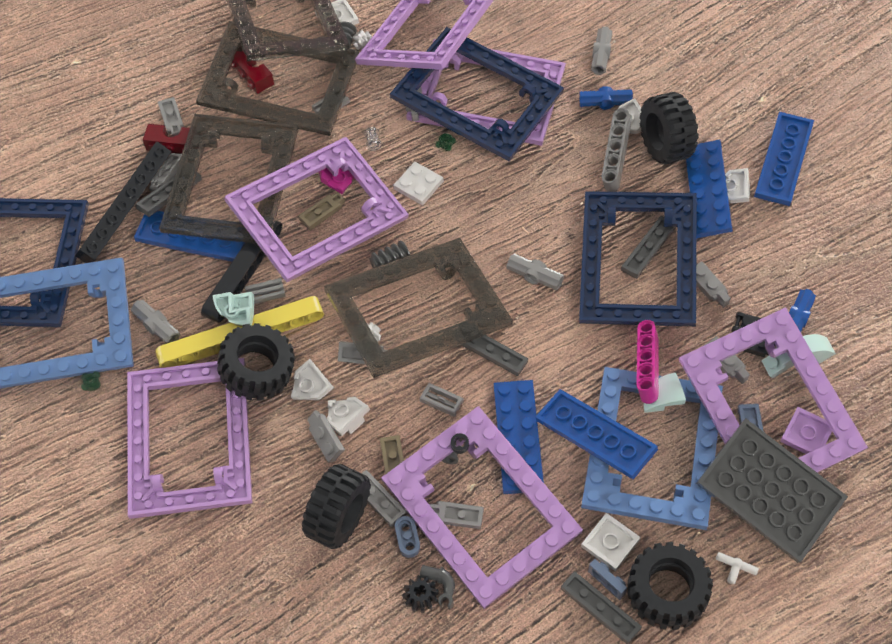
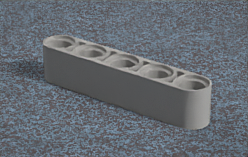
M619 108L613 113L602 171L603 185L608 192L618 190L621 183L631 128L629 112L625 108Z

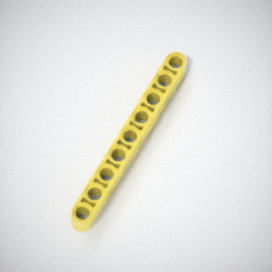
M311 296L254 315L252 326L254 323H260V326L269 325L271 329H277L282 333L318 321L324 316L319 299L316 296ZM228 323L161 345L155 350L160 368L181 366L218 354L225 336L230 332L232 333L236 327L242 328L243 326Z

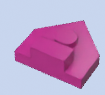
M328 168L319 171L321 182L340 194H343L355 179L349 170L343 172L341 168L335 177Z

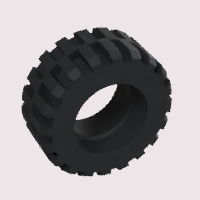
M677 92L649 97L641 107L639 124L644 146L647 147V152L652 155V159L661 164H669L690 158L698 145V124H696V116L692 111L693 108L689 105V101Z
M254 323L253 326L245 324L242 328L236 327L233 329L232 333L230 332L225 336V340L222 341L220 346L217 371L222 384H227L226 388L230 392L234 391L238 397L245 396L247 400L257 398V401L264 400V397L270 399L275 396V393L279 394L289 383L295 361L293 346L288 344L289 339L285 335L281 336L279 330H273L269 325L260 326V323ZM250 352L260 353L270 359L273 367L266 371H253L243 366L238 358Z
M343 464L330 467L316 484V488L312 491L310 500L307 502L302 521L304 535L330 549L342 547L343 543L348 541V538L358 526L359 520L367 506L368 497L370 496L369 490L371 489L368 477Z
M666 542V546H662V543L654 544L653 549L651 547L644 549L643 554H639L634 564H632L627 584L628 598L632 599L631 606L633 610L638 609V616L641 619L646 617L648 624L654 626L656 623L660 625V629L664 630L667 629V626H672V630H679L681 625L686 628L692 624V621L696 622L707 608L713 587V579L710 578L711 571L709 567H704L706 561L703 557L698 558L696 556L697 552L692 548L690 551L685 549L686 545L679 543V546H673V542ZM660 571H672L681 575L690 588L688 597L680 601H667L658 597L650 587L649 581L651 576Z

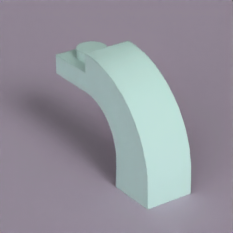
M819 334L803 336L819 364L836 354L827 337ZM787 352L775 358L769 355L761 360L771 378H775L794 366Z

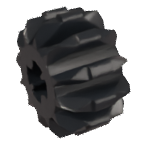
M418 575L417 581L409 579L410 585H404L405 593L402 594V597L406 600V607L412 606L413 612L420 608L421 613H424L425 607L432 610V603L438 602L436 596L439 595V590L435 588L436 583L434 581L429 583V577L426 576L422 581Z

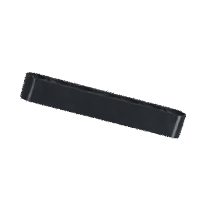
M264 216V220L278 237L282 231V223ZM251 235L202 306L201 315L217 323L222 322L224 316H221L217 311L213 295L231 292L233 295L240 294L266 256Z

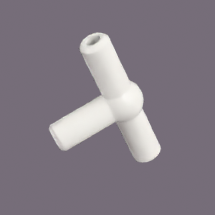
M721 552L717 553L716 560L732 566L727 579L729 584L733 585L736 583L740 570L757 575L758 567L743 562L740 558H733Z

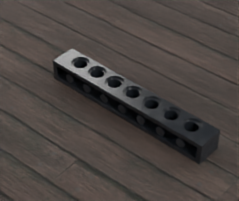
M155 142L75 257L84 263H91L96 260L172 151L159 142Z

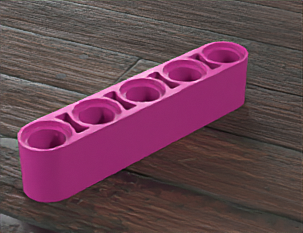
M644 320L637 327L636 385L641 401L646 404L655 402L659 396V338L655 324L651 320Z

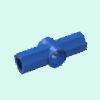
M604 86L599 88L598 91H579L580 107L599 106L603 110H608L614 107V105H622L633 99L632 89L613 90L611 87Z
M800 289L794 306L792 305L789 312L800 332L806 326L811 313L810 309L816 297L813 291L809 289Z

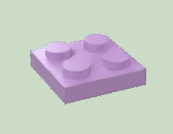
M797 407L780 442L808 454L826 445L832 430L825 419Z

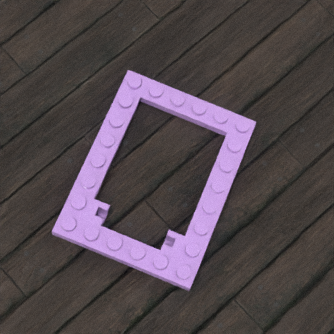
M401 0L358 54L355 61L357 65L443 70L493 0H463L465 5L469 6L435 52L383 50L417 5L430 3V0Z
M493 50L559 85L561 84L566 63ZM456 52L445 68H448L449 64H454V70H459L461 62L480 64ZM435 69L421 85L422 94L435 101L439 100L442 105L446 106L448 101L446 96L440 92H435L442 69ZM554 105L524 143L543 145ZM455 111L487 129L497 120L496 118ZM407 112L406 118L412 121L411 112ZM419 114V120L415 121L443 127ZM505 120L509 125V129L516 123Z
M347 137L226 195L224 199L286 282L301 276L404 221L409 215ZM325 168H328L334 177L338 175L340 168L343 172L349 170L370 196V199L361 207V211L366 218L292 257L253 204Z
M786 307L679 357L684 371L725 444L740 425L718 387V384L728 380L727 373L723 374L721 371V361L765 341V348L771 357L775 358L787 352L837 440L803 455L799 459L818 473L868 448Z
M238 358L241 364L245 366L244 358ZM218 361L127 372L129 519L253 503L247 399L245 396H236L234 391L230 392L227 388L229 465L214 467L213 473L216 486L164 492L161 483H164L163 475H150L149 390L220 382V375L217 371Z
M479 406L381 477L384 484L483 609L583 532L580 525ZM457 433L465 434L468 437L469 448L467 451L474 459L489 451L552 527L489 577L483 573L424 499L434 491V487L431 483L428 485L423 474L454 452L451 449V438ZM457 440L455 446H462L465 441L460 442Z

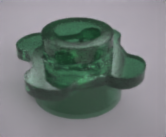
M444 133L439 136V141L435 145L437 148L441 147L445 151H450L452 145L456 143V139L450 134Z
M96 371L92 374H82L83 384L81 388L84 391L97 390L101 386L99 380L100 373Z

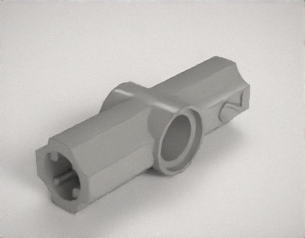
M609 27L598 29L596 42H594L591 71L595 75L606 73L612 39V30Z
M513 254L506 265V269L524 276L527 282L531 284L540 283L554 290H558L561 287L564 279L563 274L547 268L542 261L537 259L530 261Z
M143 299L133 303L130 309L131 312L152 335L156 334L166 344L179 339L181 336L180 332L168 322L167 318L159 310L155 311Z

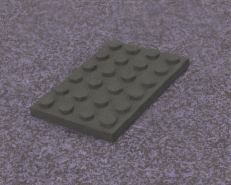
M746 418L696 482L698 486L797 563L802 562L848 498L846 494Z

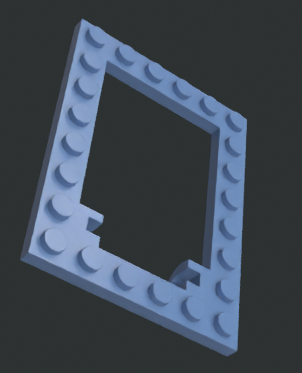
M122 257L0 277V298L87 284L89 296L95 298L106 296L110 332V337L104 338L105 342L92 339V353L0 367V389L134 367L125 267Z
M605 367L597 411L616 421L621 390L639 393L636 385L637 372ZM679 379L686 401L700 403L690 487L676 484L673 501L621 493L622 475L608 473L609 465L590 454L581 508L707 530L711 495L698 486L696 482L715 459L718 431L690 380ZM718 385V387H719V389H720V391H721V393H722L723 386Z

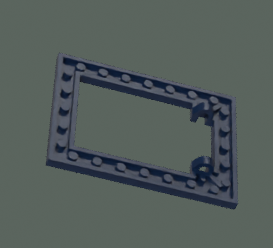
M446 27L426 52H435L451 29ZM466 37L456 51L457 53L523 86L519 91L520 97L523 98L526 93L530 95V105L511 129H509L508 123L503 119H497L487 129L418 92L417 90L435 69L411 68L391 91V99L510 162L563 93L564 87Z
M585 191L579 324L638 325L644 320H651L655 326L696 327L697 193ZM616 211L664 212V227H677L676 306L599 304L602 226L616 225Z
M0 198V217L65 218L54 269L76 264L77 257L75 255L79 250L89 203L87 200ZM70 287L30 293L31 307L0 306V326L61 327Z

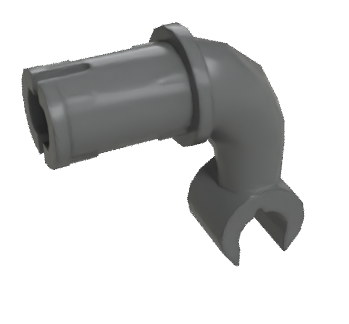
M422 565L420 571L421 578L427 576L430 580L443 584L444 592L438 598L440 607L442 608V603L447 599L449 601V610L453 608L454 601L452 596L455 583L452 575L444 567L439 569Z

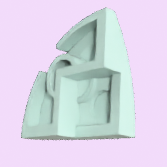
M228 292L213 295L214 305L221 316H224L230 323L243 326L250 324L252 326L254 317V294L252 292L235 295Z
M676 373L667 374L659 378L658 399L650 404L644 403V413L664 411L665 406L685 404L686 398Z

